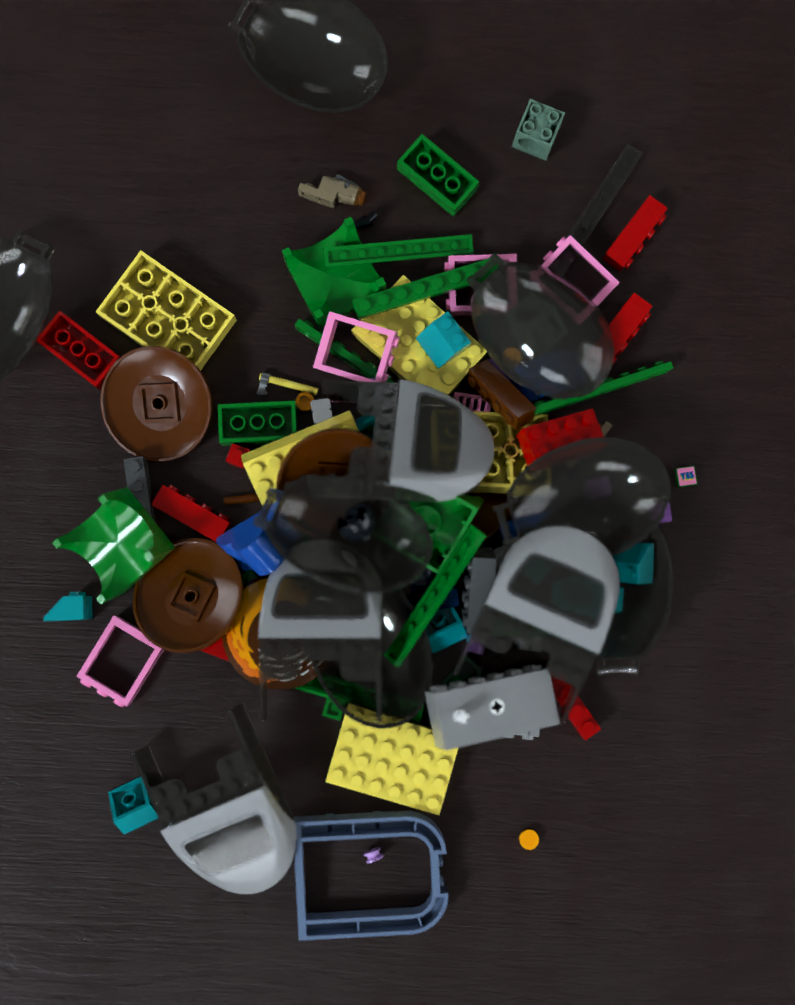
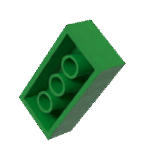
M423 134L418 137L397 161V170L453 217L478 190L479 181Z
M296 402L218 404L219 443L222 446L232 445V443L236 445L269 444L298 432Z

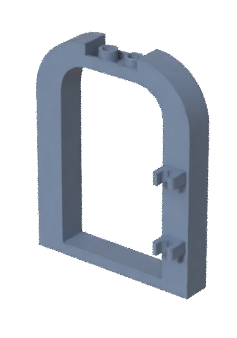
M373 811L371 813L352 814L326 813V815L294 817L293 820L295 821L297 831L294 857L299 941L417 934L428 930L440 920L448 903V888L444 886L443 874H439V867H443L442 854H446V847L439 827L429 817L414 811ZM412 836L420 838L429 847L431 893L427 901L420 906L307 913L303 842Z

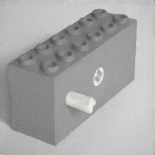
M535 664L523 666L524 670H517V668L505 670V674H498V672L487 674V678H480L478 676L468 678V682L453 681L449 683V686H431L429 691H425L435 747L446 751L560 724L549 668H542L541 665L535 666Z

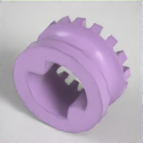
M380 847L370 849L364 853V856L368 858L366 860L368 864L375 862V859L378 861L383 858V854H380Z

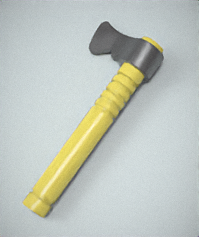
M262 372L259 376L260 384L256 394L267 395L265 388L268 383L317 395L319 388Z

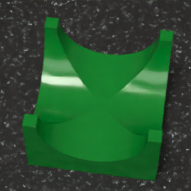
M351 216L344 219L341 227L332 235L312 246L298 250H291L288 247L282 250L285 264L319 329L325 327L329 311L347 316L355 312L352 300L386 290V282L383 277L381 278L377 274L371 263L324 268L322 248L361 244Z
M418 460L414 463L416 469L426 470L423 462ZM398 487L372 535L438 574L463 537L485 499L480 496L474 497L462 493L457 495L455 499L437 502L435 498L424 493Z
M128 487L103 494L98 499L102 505L91 517L69 533L52 542L56 549L64 548L76 552L95 569L102 585L101 594L96 598L100 604L125 594L175 548Z

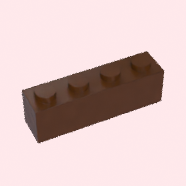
M487 359L469 368L468 384L480 394L482 399L492 406L495 412H498L504 418L507 424L517 430L533 421L536 407Z

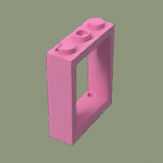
M571 235L567 239L563 236L556 244L558 248L554 252L550 250L543 258L545 262L541 266L537 264L531 270L530 274L532 276L529 279L575 324L580 325L620 282ZM569 244L608 281L578 315L539 278Z
M517 254L448 256V262H444V272L455 269L457 264H472L497 256L499 263H507L509 304L456 306V290L449 292V299H446V310H449L451 316L505 315L519 305Z
M329 311L313 368L382 388L388 380L389 374H386L388 366H392L394 360L392 352L394 348H397L400 337L397 336L398 332ZM338 321L388 335L375 380L326 365Z
M114 615L76 677L81 679L80 683L87 687L93 686L98 689L96 691L98 694L113 698V702L118 706L124 707L125 705L127 707L132 704L164 649L151 643L138 627L120 616ZM116 626L154 648L153 653L126 697L87 674Z

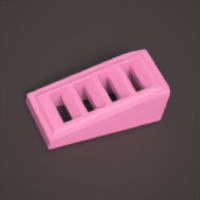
M454 392L453 398L459 401V398H463L462 404L465 406L466 400L470 399L469 409L471 411L490 412L491 405L482 399L480 395ZM474 400L478 401L476 410H473ZM482 402H485L484 411H480ZM452 405L451 410L458 411V409Z

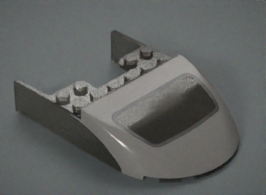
M398 379V383L321 381L323 399L328 398L330 402L357 403V410L360 414L375 416L372 447H357L351 452L347 476H307L311 496L427 502L447 501L455 499L457 495L464 492L469 493L489 473L494 458V442L491 432L478 415L453 397L429 386L403 379Z
M561 525L536 529L516 541L506 553L458 657L453 674L458 675L472 643H478L491 650L503 653L509 650L514 638L551 654L547 664L548 673L572 685L560 710V722L565 723L596 657L599 656L618 601L620 588L618 570L613 557L597 538L583 530Z
M318 540L301 544L287 552V556L281 565L270 573L264 590L258 635V721L263 722L267 720L268 681H291L296 679L300 672V660H340V673L345 680L376 682L377 722H382L383 594L379 577L366 557L346 544L330 540Z
M241 703L229 709L228 713L242 743V749L218 760L216 768L221 779L218 782L189 794L182 780L174 778L166 782L164 781L149 745L133 752L131 755L162 825V828L159 830L177 856L195 873L217 887L237 894H253L272 887L286 874L295 857L297 831L293 815L246 707L244 703Z

